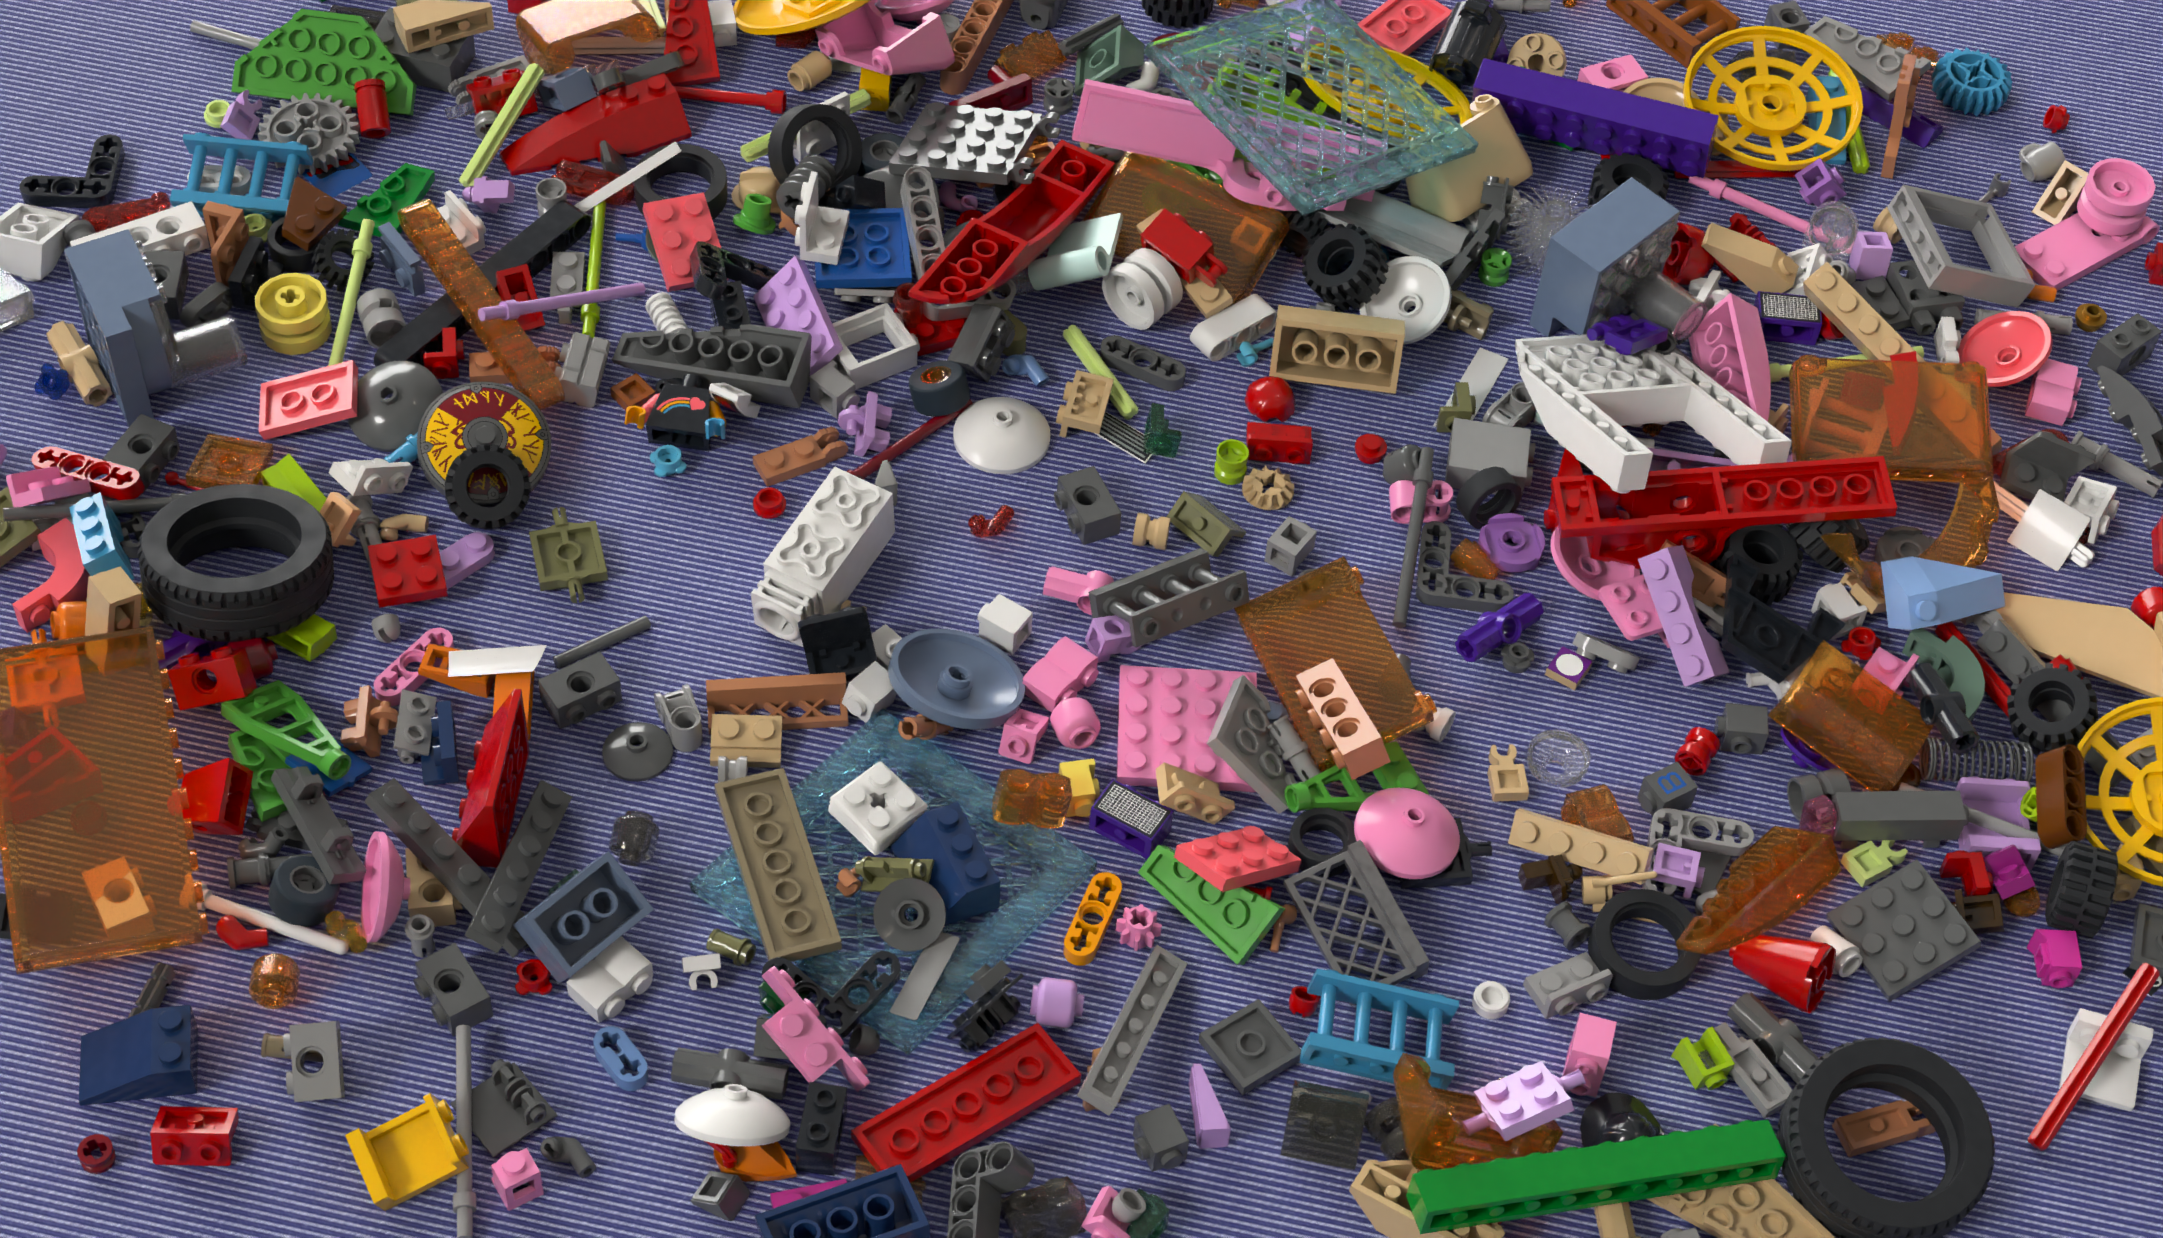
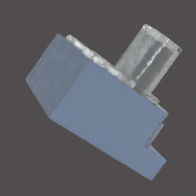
M1631 177L1550 237L1529 325L1546 337H1550L1564 325L1577 335L1587 334L1588 329L1592 328L1597 322L1603 320L1608 322L1613 316L1619 314L1625 316L1634 313L1640 318L1669 329L1668 333L1674 336L1676 345L1685 342L1693 335L1704 319L1707 305L1663 274L1666 259L1672 251L1670 247L1672 238L1678 230V225L1676 224L1680 211Z
M129 229L64 249L88 341L95 352L107 382L110 384L112 393L128 427L131 426L140 414L154 419L149 395L173 389L248 363L242 338L230 315L173 333L163 305L168 302L164 288L161 283L155 284L154 281L157 280L153 265L151 262H144L146 254L140 240L134 241Z

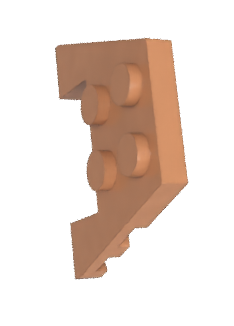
M1905 54L1902 70H1900L1890 132L1881 177L1893 179L1903 127L1909 128L1921 70V68L1915 67L1917 55Z

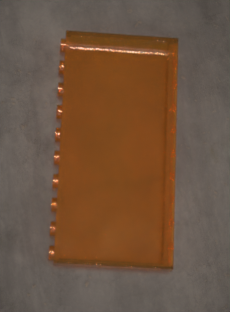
M153 626L0 649V852L17 975L203 943L202 935L209 934L206 912L198 913L197 903L204 902L201 880L193 881L192 872L199 871L196 849L188 850L187 846L188 840H194L191 818L183 819L182 810L189 809L186 787L178 788L177 779L184 778L181 757H173L172 749L179 748L176 727L169 728L167 719H174L175 716L172 697L164 698L163 690L170 689L167 668L159 669L158 661L165 660L162 639L155 640Z

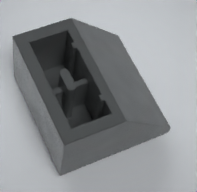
M974 303L947 361L959 363L965 369L966 374L988 383L991 375H996L1000 368V356L1004 348L1009 347L1014 339L1015 325L1001 308Z

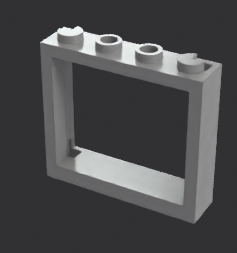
M1903 184L1887 206L1929 289L2019 307L2034 288L2035 283L1992 204ZM1932 222L1971 231L1992 272L1953 264Z

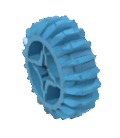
M1967 47L1963 52L1955 49L1953 53L1946 52L1945 56L1936 63L1931 76L1932 91L1936 93V99L1943 100V106H1952L1953 112L1961 110L1964 112V115L1970 112L1976 117L1980 112L1988 115L1991 111L1997 112L2007 101L2012 89V73L2007 71L2006 64H2000V58L1990 57V52L1983 54L1980 53L1979 49L1974 52L1970 51Z

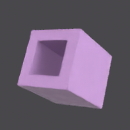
M1856 231L1849 259L1850 267L1856 273V279L1864 281L1883 275L1886 280L1893 247L1886 232Z

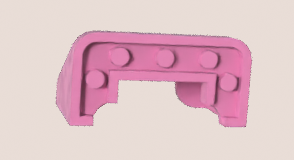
M871 0L854 12L815 29L819 40L818 46L824 55L884 75L939 71L946 69L955 62V56L940 15L932 12L922 18L923 23L912 30L895 25L890 11L882 13L875 6L878 0Z

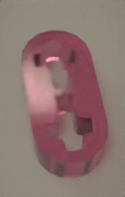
M1825 795L1805 801L1802 809L1798 834L1803 847L1811 854L1830 847L1833 839L1837 814L1832 801Z

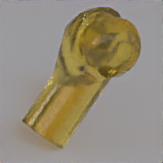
M333 911L327 914L325 924L327 925L326 931L330 936L346 941L350 950L354 953H361L367 948L368 943L359 923L351 919H345V915L341 911Z

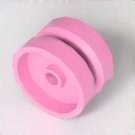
M2108 158L2097 162L2089 171L2085 186L2077 203L2079 217L2087 226L2107 235H2126L2136 231L2141 226L2154 195L2156 186L2153 177L2145 168L2125 159Z

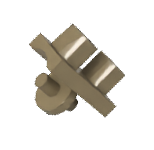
M1457 289L1455 291L1451 290V305L1443 322L1447 323L1448 329L1453 332L1459 329L1482 340L1486 335L1493 316V307L1485 303L1479 304L1467 298L1465 293Z

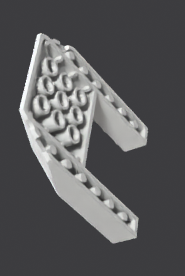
M1587 334L1516 339L1515 341L1520 376L1547 433L1556 439L1559 445L1570 451L1578 461L1591 469L1594 475L1605 481L1615 492L1629 493L1631 490L1645 489L1653 457L1652 451L1621 427L1625 425L1641 427L1643 424L1649 423L1667 425L1673 421H1685L1697 434L1706 438L1712 443L1714 448L1721 450L1737 465L1787 462L1792 440L1684 356L1674 352L1670 355L1655 352L1657 345L1636 352L1633 355H1623L1616 352V348L1605 344V340H1589Z

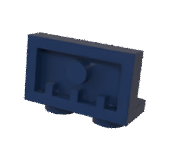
M451 700L438 701V716L431 717L432 735L429 755H421L422 778L425 786L459 782L456 732Z

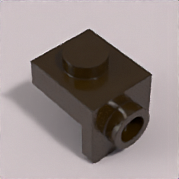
M1962 889L1954 890L1955 902L1951 903L1975 934L2004 932L1999 893L1963 897Z

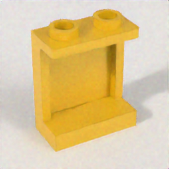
M429 1093L423 1096L425 1103L366 1133L358 1128L345 1135L373 1203L384 1211L469 1168L464 1157L469 1154L468 1147L460 1133L455 1135L450 1122L454 1120V1116L445 1099L440 1101Z

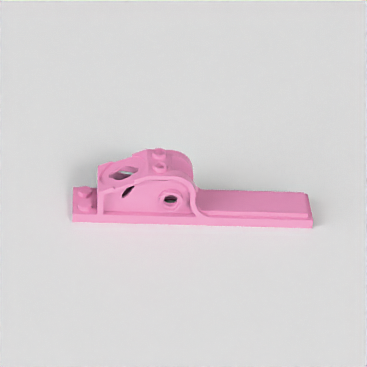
M1085 79L1072 133V140L1207 168L1222 178L1225 190L1233 197L1246 203L1283 211H1302L1303 209L1344 211L1348 197L1372 202L1388 148L1385 141ZM1236 147L1247 156L1263 161L1265 164L1245 162L1244 159L1234 157ZM1321 168H1328L1332 170L1334 178L1327 176L1317 177L1307 175V173L1315 172Z

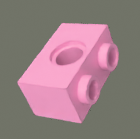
M1630 54L1580 68L1577 81L1624 92L1630 85L1648 79V76Z
M1584 1013L1579 1014L1567 1051L1562 1077L1580 1069L1586 1084L1571 1089L1572 1093L1580 1096H1597L1609 1061L1617 1022Z

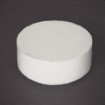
M1494 981L1483 982L1474 991L1472 1005L1480 1016L1487 1019H1497L1507 1012L1510 994L1500 983Z

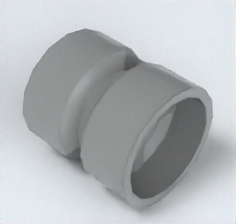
M384 288L367 291L358 299L356 310L367 340L372 347L378 349L406 326L397 298L391 290Z

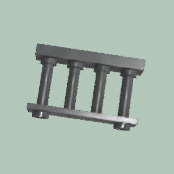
M1202 548L1088 592L1092 619L1116 615L1128 622L1132 645L1136 648L1250 602L1246 571L1239 570L1222 578L1211 573L1209 553Z

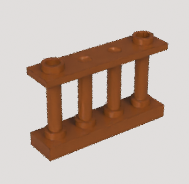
M1607 0L1605 5L1687 69L1692 58L1699 51L1701 44L1718 34L1721 35L1727 31L1738 29L1741 21L1738 16L1717 0H1658L1653 4L1646 0ZM1677 2L1688 10L1673 20L1662 13V11ZM1698 18L1709 26L1693 36L1682 28Z

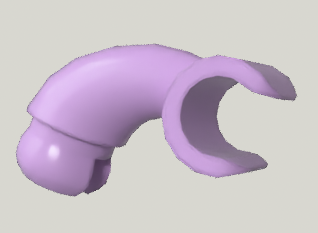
M946 181L941 184V188L938 190L939 200L947 208L960 212V215L964 211L977 209L978 200L975 196L966 195L959 200L956 197V185L954 183Z

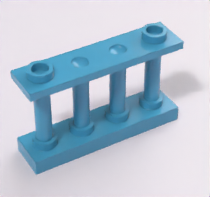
M206 133L183 134L184 144L189 154H193L187 188L183 190L172 189L170 202L173 207L192 201L200 217H204L202 209L207 201L227 204L231 207L243 209L244 217L254 213L261 214L266 219H270L273 224L286 215L299 164L312 166L313 158L308 145H303L296 141L278 143L214 137ZM206 156L224 157L218 191L214 193L199 191ZM237 159L255 160L249 194L245 196L230 194ZM268 161L286 163L280 197L276 199L261 197Z
M1316 969L1307 987V993L1321 996L1318 1032H1310L1301 1049L1300 1063L1438 1094L1445 1093L1454 1078L1455 1064L1444 1062L1440 1059L1442 1024L1449 1025L1459 1008V1000L1447 998L1442 994H1428L1340 974L1335 970ZM1336 1000L1357 1004L1353 1041L1337 1038L1332 1035ZM1371 1008L1392 1012L1389 1049L1373 1046L1368 1043ZM1407 1016L1428 1020L1425 1057L1408 1054L1404 1051Z

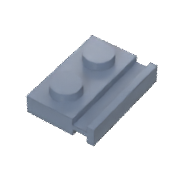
M390 222L379 226L378 230L383 235L380 236L382 250L379 251L383 265L387 269L391 268L394 271L400 286L403 288L407 287L414 297L426 292L423 270L419 266L421 259Z

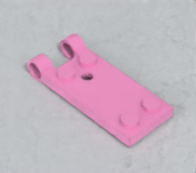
M2076 213L2018 244L2015 248L2026 269L2032 271V279L2039 285L2055 287L2058 291L2138 246L2147 244L2157 235L2160 226L2150 217L2145 216L2141 226L2136 231L2126 235H2107L2087 226L2079 217V214Z

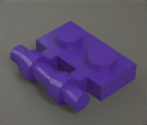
M1619 314L1611 317L1608 322L1603 320L1595 323L1592 328L1588 329L1587 337L1591 341L1605 340V344L1616 348V352L1620 354L1633 355L1636 352L1666 341L1669 329L1644 318L1635 321L1630 315L1624 316Z

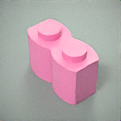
M2047 359L2042 367L2033 374L2025 416L2063 426L2066 417L2072 419L2077 406V400H2073V395H2077L2082 378L2077 377L2078 367Z
M1068 637L1061 638L1048 651L1046 656L1036 662L1024 676L1022 683L1025 685V695L1052 713L1053 709L1062 700L1077 697L1078 691L1084 687H1090L1095 682L1099 673L1097 670L1098 657Z

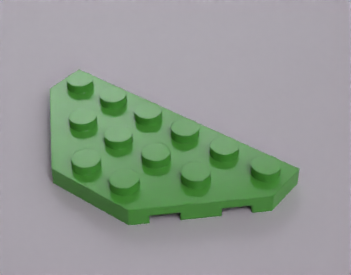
M301 9L281 28L275 29L261 40L259 45L247 55L244 54L235 61L231 91L233 93L241 94L247 89L250 91L249 95L291 100L292 95L301 100L304 93H307L309 99H313L316 93H320L322 100L328 95H332L333 103L341 99L343 107L350 106L357 109L354 84L360 80L374 78L385 82L389 113L413 116L416 84L362 16Z

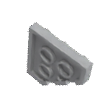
M1242 675L1233 681L1207 745L1242 780L1251 786L1265 803L1269 804L1280 814L1288 809L1285 800V788L1296 782L1293 774L1286 773L1282 761V754L1284 752L1267 727L1270 723L1266 713L1271 711L1267 698Z

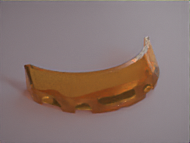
M1991 476L1965 477L1960 480L1956 502L1946 526L1933 544L1917 556L1918 558L1976 568L1977 565L1983 564L1989 552L1987 543L1993 523H1998L2000 509L1994 481ZM1826 533L1821 535V538L1830 550L1861 582L1875 594L1885 599L1882 568L1873 561H1862L1860 559L1853 534Z

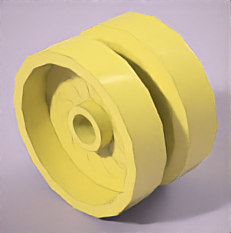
M287 273L273 277L259 287L255 295V307L259 319L261 337L269 348L278 353L288 355L306 354L318 349L328 340L332 332L331 317L326 290L319 280L306 274Z

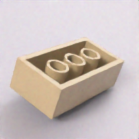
M1278 305L1269 376L1290 381L1396 394L1405 337V321Z

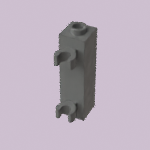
M1960 790L1835 792L1827 811L1834 841H1842L1840 844L1841 849H1854L1857 847L1858 841L1924 840L1923 848H1938L1940 840H1958L1964 826L1968 825L1969 809L1966 804H1963Z

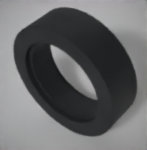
M803 104L789 109L778 119L770 134L768 158L772 172L781 185L796 167L793 157V144L797 133L804 125L814 120L820 121L829 127L837 142L838 152L834 165L836 179L830 186V189L852 175H857L862 160V142L855 123L845 112L837 107L826 104Z
M677 144L681 149L680 153L634 181L636 205L643 216L642 208L644 203L667 199L657 195L651 187L654 182L662 176L676 172L693 173L705 178L709 182L710 187L704 195L712 220L723 211L727 203V173L723 162L713 152L696 145ZM669 145L659 147L649 152L638 162L637 165L644 162L645 160H647L648 158L655 155L656 153L663 150Z
M1633 889L1615 895L1602 907L1589 935L1588 952L1600 972L1609 969L1613 974L1609 987L1627 997L1650 1001L1667 998L1685 986L1700 960L1703 943L1698 923L1683 904L1659 891ZM1629 918H1646L1659 923L1669 931L1676 942L1678 949L1677 962L1670 968L1658 972H1648L1634 968L1619 956L1612 941L1614 926Z

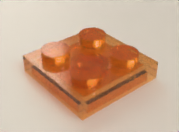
M208 433L185 475L187 486L204 489L230 484L258 485L261 479L260 472L267 468L274 454L273 444Z

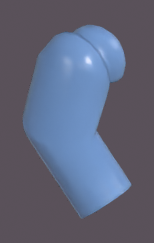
M1010 355L1002 363V369L1005 374L1028 375L1037 388L1049 380L1046 372L1031 355Z

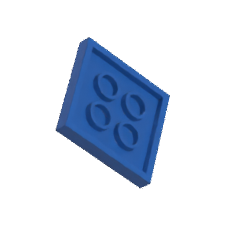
M903 208L841 209L849 211V223L838 265L815 262L816 288L912 286L909 238Z

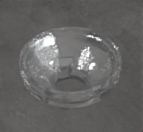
M1556 729L1541 732L1531 740L1527 749V765L1529 770L1538 780L1550 786L1568 787L1582 780L1590 766L1591 756L1587 745L1578 736L1568 731ZM1558 763L1565 769V772L1561 775L1551 774L1547 771L1546 765Z

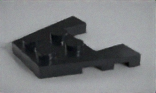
M1734 553L1727 562L1722 648L1780 684L1834 637L1846 623L1820 607L1814 612L1807 629H1803L1749 594L1760 568Z

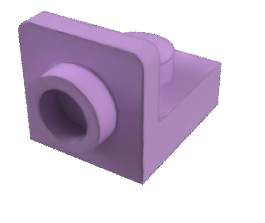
M1658 843L1652 870L1657 872V877L1651 880L1685 887L1683 897L1690 899L1693 888H1701L1705 867L1699 866L1701 852Z

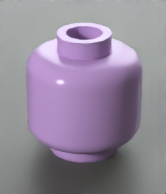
M1043 978L1039 986L1033 985L1030 1015H1035L1036 1022L1042 1026L1069 1028L1073 1024L1075 1016L1082 1017L1084 995L1077 994V985L1072 980Z

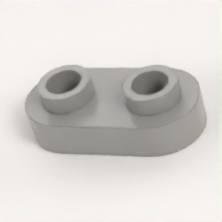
M1577 631L1572 643L1578 647L1577 654L1591 660H1595L1596 656L1609 661L1607 665L1609 668L1626 674L1628 669L1635 670L1640 660L1639 656L1581 631Z

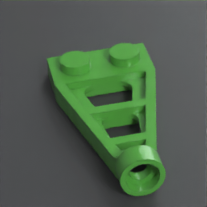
M280 680L259 687L246 697L221 703V715L240 730L316 765L321 772L332 780L342 778L349 771L351 758L341 751L340 745L303 698ZM286 713L292 714L296 719V722L280 729L265 723ZM309 732L317 738V740L307 744L295 739Z
M1398 742L1384 744L1390 763L1373 770L1383 790L1400 787L1418 790L1429 795ZM1335 765L1305 782L1286 786L1285 800L1288 808L1294 813L1313 808L1358 811L1362 803L1376 792H1363L1357 781L1351 779L1345 768L1339 770ZM1340 780L1349 796L1331 797L1324 785Z

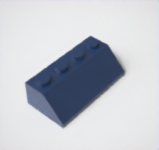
M901 1164L755 1215L760 1238H930V1224Z

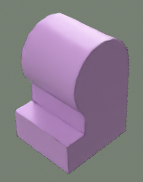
M1116 615L1093 618L1085 638L1090 652L1098 657V663L1109 661L1112 654H1130L1141 647L1136 648L1132 645L1129 623Z

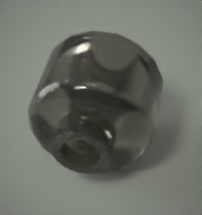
M634 810L626 811L625 815L617 817L614 821L609 849L614 855L619 857V863L633 867L639 866L640 862L653 858L660 831L659 827L653 822V817L647 813Z

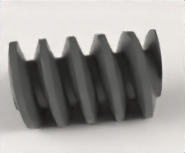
M818 155L804 157L779 187L776 193L778 206L790 218L795 219L797 205L803 204V201H801L802 184L809 181L811 171L818 172V202L834 183L836 171L834 166L824 157Z

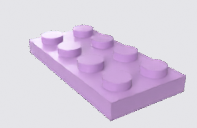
M794 256L753 297L766 327L811 334V376L827 365L843 350V347L805 261Z

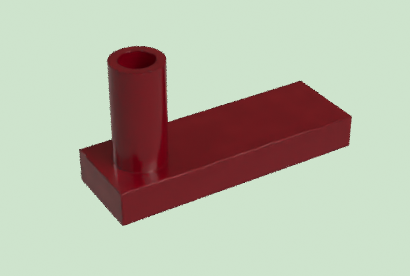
M996 65L987 74L988 79L994 84L993 86L949 102L948 105H971L974 108L984 109L997 107L1006 111H1014L1033 103L1032 78L1026 73L1012 77L1001 66Z

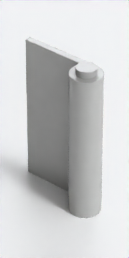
M1376 191L1374 192L1372 202L1348 197L1344 211L1312 209V212L1316 213L1318 211L1321 214V219L1325 218L1328 222L1335 225L1343 224L1346 227L1348 224H1354L1357 228L1361 227L1380 247L1383 244L1409 256L1426 258L1440 268L1452 263L1455 256L1464 250L1472 238L1471 230Z

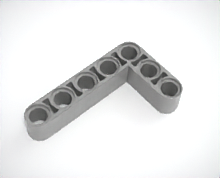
M913 166L904 174L900 194L916 281L918 282L924 275L925 270L929 269L944 252L945 245L931 174L924 167ZM917 182L923 188L915 189L909 183ZM923 211L928 217L920 218L914 212ZM929 240L934 246L925 247L920 241ZM1009 280L995 290L976 298L975 302L937 306L933 303L920 301L923 314L932 321L968 318L974 303L996 306L1003 311L1009 310L1016 293V286L1012 280ZM1001 291L1007 298L999 299L993 292Z

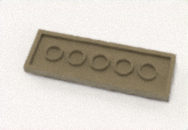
M784 768L715 783L714 788L768 961L772 958L781 957L792 962L841 950L842 941Z

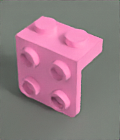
M1643 574L1600 588L1598 597L1626 639L1634 641L1658 633L1666 647L1670 648Z

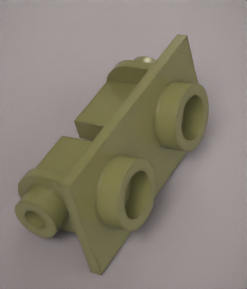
M863 857L862 860H858L855 864L856 874L861 875L863 878L860 890L881 892L890 883L904 878H916L929 883L934 860Z

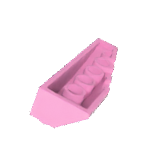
M1730 293L1687 328L1693 362L1704 370L1705 374L1768 422L1771 379L1768 353L1758 308Z

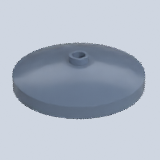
M925 629L905 636L893 649L888 665L891 685L908 706L933 721L951 727L978 730L1005 724L1019 710L1025 694V685L1022 683L1023 675L1015 662L1005 652L980 637L957 630Z

